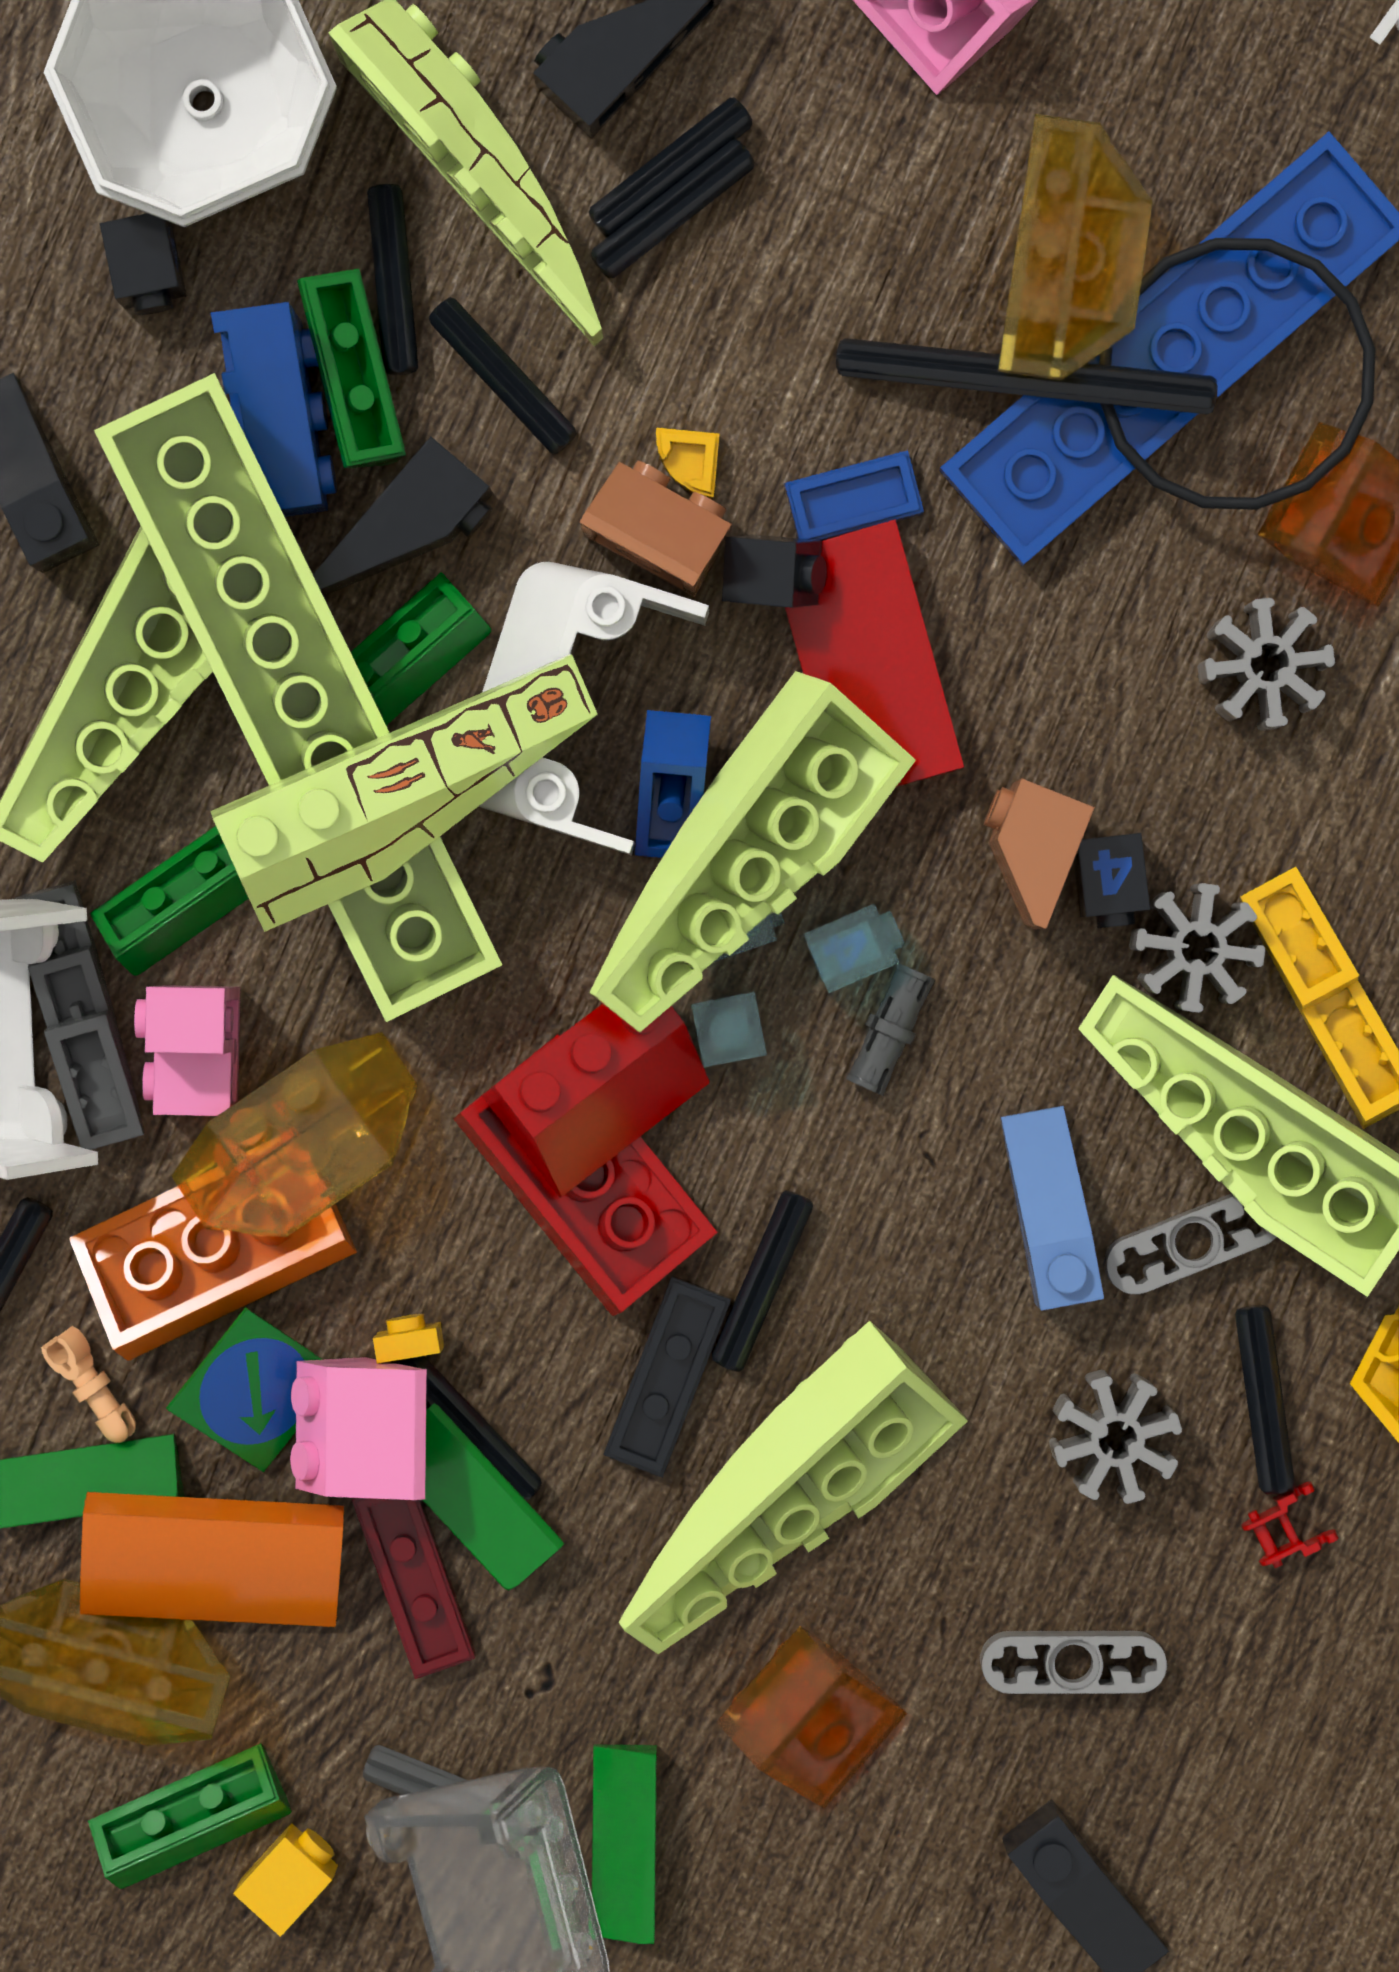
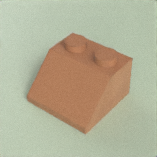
M637 460L633 469L619 462L579 522L583 535L695 597L724 546L725 537L729 536L732 531V524L722 519L727 510L698 492L693 491L689 500L669 490L666 487L671 478L642 461Z
M1021 778L1012 783L1010 790L1002 787L1001 790L996 791L983 825L994 829L989 845L1023 924L1033 929H1046L1095 807Z

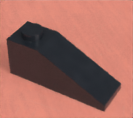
M646 0L578 25L566 38L561 33H558L544 45L535 57L534 62L539 66L533 72L536 87L592 139L722 0Z
M11 373L0 379V506L29 565L45 573L100 544L16 374Z
M430 437L313 574L323 597L453 542L460 532L470 537L493 510L486 503L493 495L490 486L434 438Z
M1052 1799L1002 1837L1009 1858L1048 1908L1103 1972H1144L1169 1952L1164 1942Z

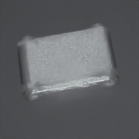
M525 1767L389 1797L380 1801L364 1816L367 1825V1840L376 1856L385 1863L408 1861L435 1967L430 1972H610L608 1956L565 1786L561 1775L555 1768Z

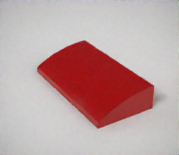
M896 519L822 541L821 556L826 561L827 578L824 589L819 594L818 605L794 608L784 607L803 674L834 685L916 759L896 787L961 770L964 768L963 760Z
M557 1034L554 1038H552L549 1042H547L544 1046H542L539 1050L532 1054L523 1063H525L527 1060H529L531 1057H533L535 1054L541 1051L544 1047H546L548 1044H550L552 1041L558 1038L559 1035ZM483 1095L453 1118L612 1316L622 1313L718 1233L641 1136L559 1198L482 1097Z

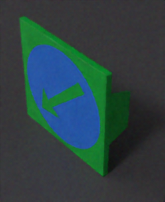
M245 1307L166 1409L264 1472L296 1432V1413L292 1407L291 1389L294 1380L297 1378V1361L324 1359Z

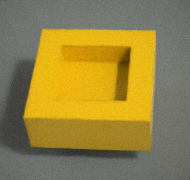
M413 1314L386 1320L387 1331L378 1332L373 1337L377 1364L438 1354L445 1347L441 1322L425 1324L424 1314Z

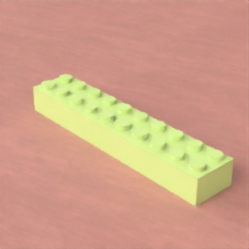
M215 373L94 430L268 784L272 785L388 734V728ZM441 837L429 844L384 880L328 904L386 1022L502 966Z

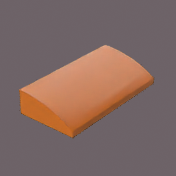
M299 1129L69 1238L112 1349L127 1361L357 1253L326 1181Z
M87 1492L82 1522L80 1614L336 1627L344 1506Z

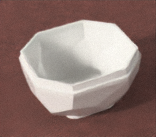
M71 0L44 70L46 79L96 192L99 195L182 227L189 226L304 175L337 90V86L299 0ZM202 91L211 92L215 97L214 104L206 111L195 110L192 105L195 95Z

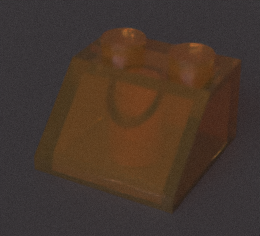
M1318 422L1308 443L1302 449L1298 461L1284 487L1299 482L1308 476L1341 445L1347 431ZM1358 435L1351 452L1309 491L1274 503L1257 535L1290 561L1363 601L1379 607L1399 571V460L1378 442Z
M799 1626L792 1636L777 1648L772 1659L751 1683L735 1696L731 1706L718 1719L717 1724L757 1769L825 1809L908 1713L832 1646Z

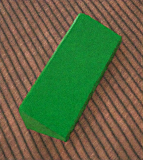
M360 269L298 279L297 283L344 468L394 464L406 456Z
M440 572L351 651L352 657L386 726L489 636L491 628L446 576Z
M215 826L89 914L114 957L132 975L137 976L249 898L220 833Z
M433 1403L426 1409L425 1499L422 1500L504 1589L512 1590L564 1545L563 1540L438 1405Z
M175 1433L126 1440L121 1443L112 1442L0 1459V1529L82 1517L87 1492L184 1497Z
M260 1743L88 1820L105 1878L116 1887L123 1889L281 1819L292 1811L268 1754Z
M594 1744L592 1936L637 1944H655L657 1745Z

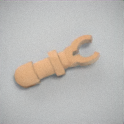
M71 1326L58 1337L55 1336L41 1347L42 1354L50 1367L74 1383L76 1389L72 1392L79 1403L84 1400L88 1403L99 1419L95 1422L109 1441L121 1443L127 1437L133 1435L136 1430L134 1416L125 1403L121 1405L118 1403L107 1387L111 1380L103 1370L98 1373L93 1367V1357L90 1353L89 1343L79 1329Z

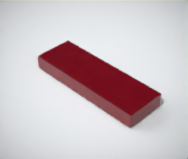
M353 1498L352 1502L414 1678L418 1679L475 1659L476 1652L422 1500Z

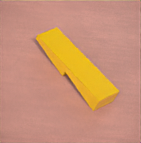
M1297 867L1240 896V901L1248 903L1256 913L1257 919L1252 924L1362 1128L1365 1129L1398 1111L1399 1050L1359 983L1357 970Z

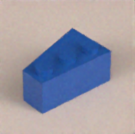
M289 302L211 312L214 333H221L226 372L221 373L224 393L229 394L231 408L284 517L328 511L326 495L337 493V485L332 456H321L317 431L328 430V420L323 392L312 393L309 368L317 367L318 362L309 328L303 329L302 321Z

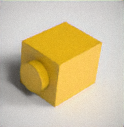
M291 1823L244 1874L233 1894L281 1937L333 1880L338 1864L331 1859L335 1853L331 1846L315 1831L307 1828L302 1833Z

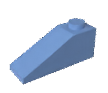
M1064 1106L1000 1117L1035 1305L1042 1311L1104 1299L1092 1230Z

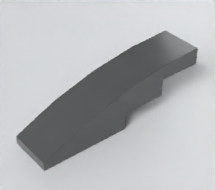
M76 880L14 898L39 899L84 907ZM87 919V921L58 924V941L50 957L45 962L29 964L28 970L47 1026L44 1034L80 1147L92 1150L142 1136L145 1131L113 1005Z

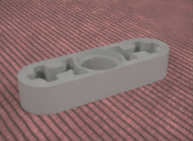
M1231 1193L1118 1238L1106 1251L1104 1269L1111 1283L1121 1291L1128 1294H1143L1265 1246L1272 1242L1276 1236L1261 1227L1263 1231L1255 1235L1249 1228L1240 1227L1227 1232L1235 1243L1224 1248L1222 1231L1211 1218V1214L1222 1210V1221L1226 1223L1244 1215L1242 1204ZM1189 1223L1204 1225L1211 1236L1209 1250L1205 1255L1197 1259L1182 1257L1175 1245L1178 1231ZM1163 1233L1164 1250L1176 1265L1175 1268L1164 1272V1262L1159 1259L1143 1267L1144 1278L1140 1281H1135L1128 1273L1118 1274L1117 1266L1125 1262L1123 1251L1131 1247L1139 1255H1147L1159 1249L1151 1239Z
M1003 1631L991 1636L983 1645L980 1654V1665L987 1682L997 1691L1007 1694L1146 1693L1156 1688L1162 1682L1167 1670V1660L1163 1649L1155 1638L1142 1631ZM1046 1645L1043 1664L1048 1675L1047 1679H1036L1038 1675L1036 1666H1018L1015 1669V1677L1004 1678L1001 1667L992 1666L993 1659L1003 1657L1004 1647H1015L1020 1658L1038 1659L1035 1646ZM1069 1645L1082 1646L1091 1655V1665L1088 1672L1078 1679L1064 1678L1055 1669L1057 1654L1061 1649ZM1099 1645H1110L1108 1654L1111 1659L1128 1658L1131 1656L1132 1647L1141 1646L1146 1657L1154 1658L1153 1665L1144 1666L1141 1671V1677L1132 1678L1126 1666L1108 1665L1111 1678L1100 1679L1103 1671V1659Z

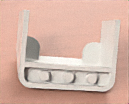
M554 562L534 564L522 573L517 582L483 692L569 655L577 633L600 640H613L625 635L636 622L641 606L705 626L709 615V605L611 574ZM543 757L479 806L628 855L633 854L636 844L632 840L572 822L580 795L578 782L574 774L566 766Z
M39 899L0 900V1178L6 1180L98 1165V1152L64 1143L63 1135L67 1130V1114L63 1104L49 1090L35 1086L30 973L28 970L29 964L42 963L50 957L58 941V924L87 921V908Z

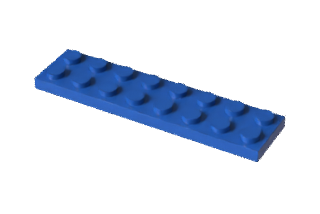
M1328 131L1200 243L1213 238L1272 239L1320 260L1346 287L1399 241V212ZM1215 250L1171 267L1133 302L1112 346L1111 366L1213 376L1217 381L1218 398L1334 298L1336 294L1311 269L1269 251ZM1111 320L1064 361L1099 364L1100 344ZM1023 395L942 465L939 471L1021 566H1024L1136 468L1116 448L1100 403ZM1114 405L1127 442L1144 460L1150 457L1199 414Z

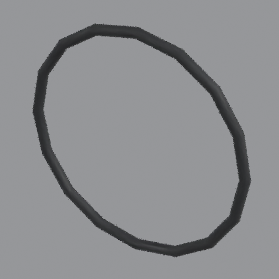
M1213 238L1164 257L1123 295L1100 344L1099 364L1111 365L1112 346L1133 302L1169 268L1215 250L1269 251L1311 269L1346 305L1362 346L1361 402L1341 445L1299 482L1256 498L1208 497L1160 477L1127 442L1114 405L1100 403L1116 448L1153 487L1201 508L1258 510L1309 491L1351 452L1373 405L1376 349L1357 299L1320 260L1272 239Z

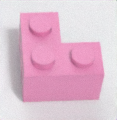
M150 986L146 987V999H137L134 1016L136 1038H145V1052H154V1062H145L143 1069L144 1100H153V1115L232 1116L238 1114L240 987Z

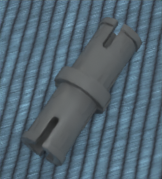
M900 963L897 964L890 986L876 1015L870 1013L865 1023L870 1028L859 1055L846 1077L847 1080L884 1096L892 1076L891 1074L906 1043L912 1046L916 1037V1033H913L912 1030L923 1003L936 981L935 979Z

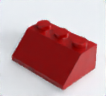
M601 1004L499 1081L482 1097L558 1197L561 1198L707 1086L710 1081L684 1021L672 1006L645 1029L638 1032L608 1007Z

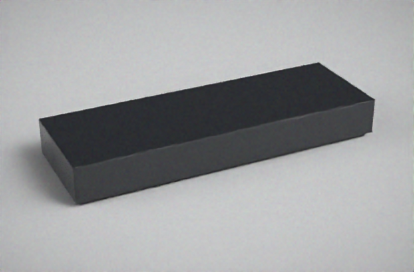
M671 1276L603 1455L663 1478L729 1307L730 1297L676 1276Z

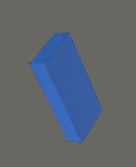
M908 450L784 483L798 539L824 541L896 519V521H900L924 513Z

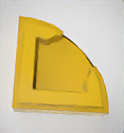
M656 428L658 453L670 477L688 492L693 493L695 491L714 500L720 434Z

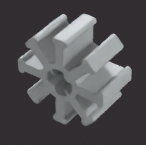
M1273 598L1255 599L1244 606V612L1249 614L1252 639L1232 624L1231 616H1224L1215 622L1208 631L1207 638L1209 640L1217 639L1236 654L1237 657L1235 660L1215 662L1212 658H1208L1199 663L1197 667L1201 684H1207L1215 678L1237 676L1240 684L1226 701L1215 707V711L1227 721L1240 718L1243 715L1242 707L1254 693H1258L1261 721L1257 723V728L1260 731L1277 729L1288 723V719L1282 716L1280 690L1299 705L1298 709L1301 713L1317 708L1325 698V692L1323 690H1314L1295 674L1296 669L1316 667L1318 671H1323L1335 664L1334 649L1329 644L1316 651L1295 653L1292 647L1293 643L1306 628L1317 622V617L1305 607H1300L1288 615L1290 620L1278 636L1273 635L1271 607L1275 604ZM1262 648L1270 650L1268 658L1277 656L1280 663V669L1270 674L1269 681L1261 679L1263 671L1255 674L1251 667V660L1261 656Z
M1206 883L1193 884L1190 887L1191 892L1194 893L1190 921L1187 920L1173 901L1175 898L1173 892H1161L1149 901L1150 909H1156L1172 930L1169 937L1147 934V931L1143 928L1131 931L1129 943L1131 950L1142 951L1145 947L1167 950V960L1148 974L1141 973L1138 975V981L1148 993H1160L1162 990L1161 985L1180 971L1183 972L1179 1000L1174 1002V1008L1177 1010L1198 1013L1203 1011V1005L1199 1003L1203 975L1207 976L1219 992L1218 1000L1221 1003L1234 1004L1246 994V989L1237 986L1222 966L1225 959L1245 961L1248 967H1261L1264 963L1265 947L1263 945H1250L1248 948L1227 945L1225 938L1245 922H1254L1257 919L1256 913L1246 902L1233 903L1231 906L1232 911L1215 924H1212L1214 896L1220 892V887ZM1188 933L1194 937L1205 935L1209 937L1212 948L1204 949V951L1211 953L1205 963L1200 959L1185 960L1182 948H1188L1189 944L1182 942Z
M1097 1370L1087 1373L1085 1380L1093 1388L1098 1410L1091 1414L1073 1404L1066 1394H1061L1053 1406V1412L1060 1421L1064 1422L1068 1419L1084 1428L1085 1433L1059 1441L1054 1437L1051 1438L1049 1445L1052 1456L1060 1467H1065L1067 1461L1091 1455L1081 1475L1073 1478L1075 1486L1085 1496L1093 1500L1099 1498L1097 1490L1112 1466L1116 1469L1120 1483L1117 1492L1123 1501L1127 1504L1141 1501L1145 1498V1493L1137 1484L1131 1463L1140 1459L1156 1468L1164 1479H1170L1178 1465V1461L1169 1451L1165 1450L1161 1453L1145 1444V1439L1168 1432L1179 1435L1182 1432L1179 1417L1169 1406L1165 1405L1162 1407L1161 1412L1138 1418L1149 1397L1157 1394V1388L1149 1380L1136 1373L1131 1374L1130 1380L1132 1384L1119 1407L1114 1404L1109 1387L1113 1380L1105 1370ZM1114 1421L1123 1430L1130 1426V1434L1121 1438L1123 1448L1113 1451L1107 1442H1104L1101 1447L1099 1445V1439L1108 1435L1107 1424Z

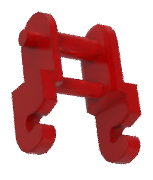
M1304 1482L1295 1486L1291 1491L1273 1497L1276 1506L1260 1514L1256 1510L1248 1513L1250 1519L1245 1521L1241 1527L1243 1531H1254L1265 1553L1259 1560L1261 1566L1273 1564L1274 1568H1278L1283 1565L1281 1559L1297 1551H1300L1304 1557H1307L1321 1550L1322 1544L1326 1542L1330 1544L1339 1539L1336 1530L1332 1529L1302 1542L1286 1514L1288 1513L1287 1506L1297 1502L1298 1496L1302 1494L1305 1496L1315 1491L1312 1482ZM1276 1518L1279 1519L1290 1541L1277 1548L1266 1526V1523Z

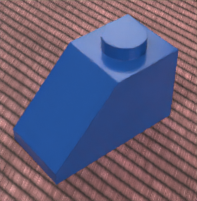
M647 710L641 759L635 855L663 858L682 825L704 795L711 716Z

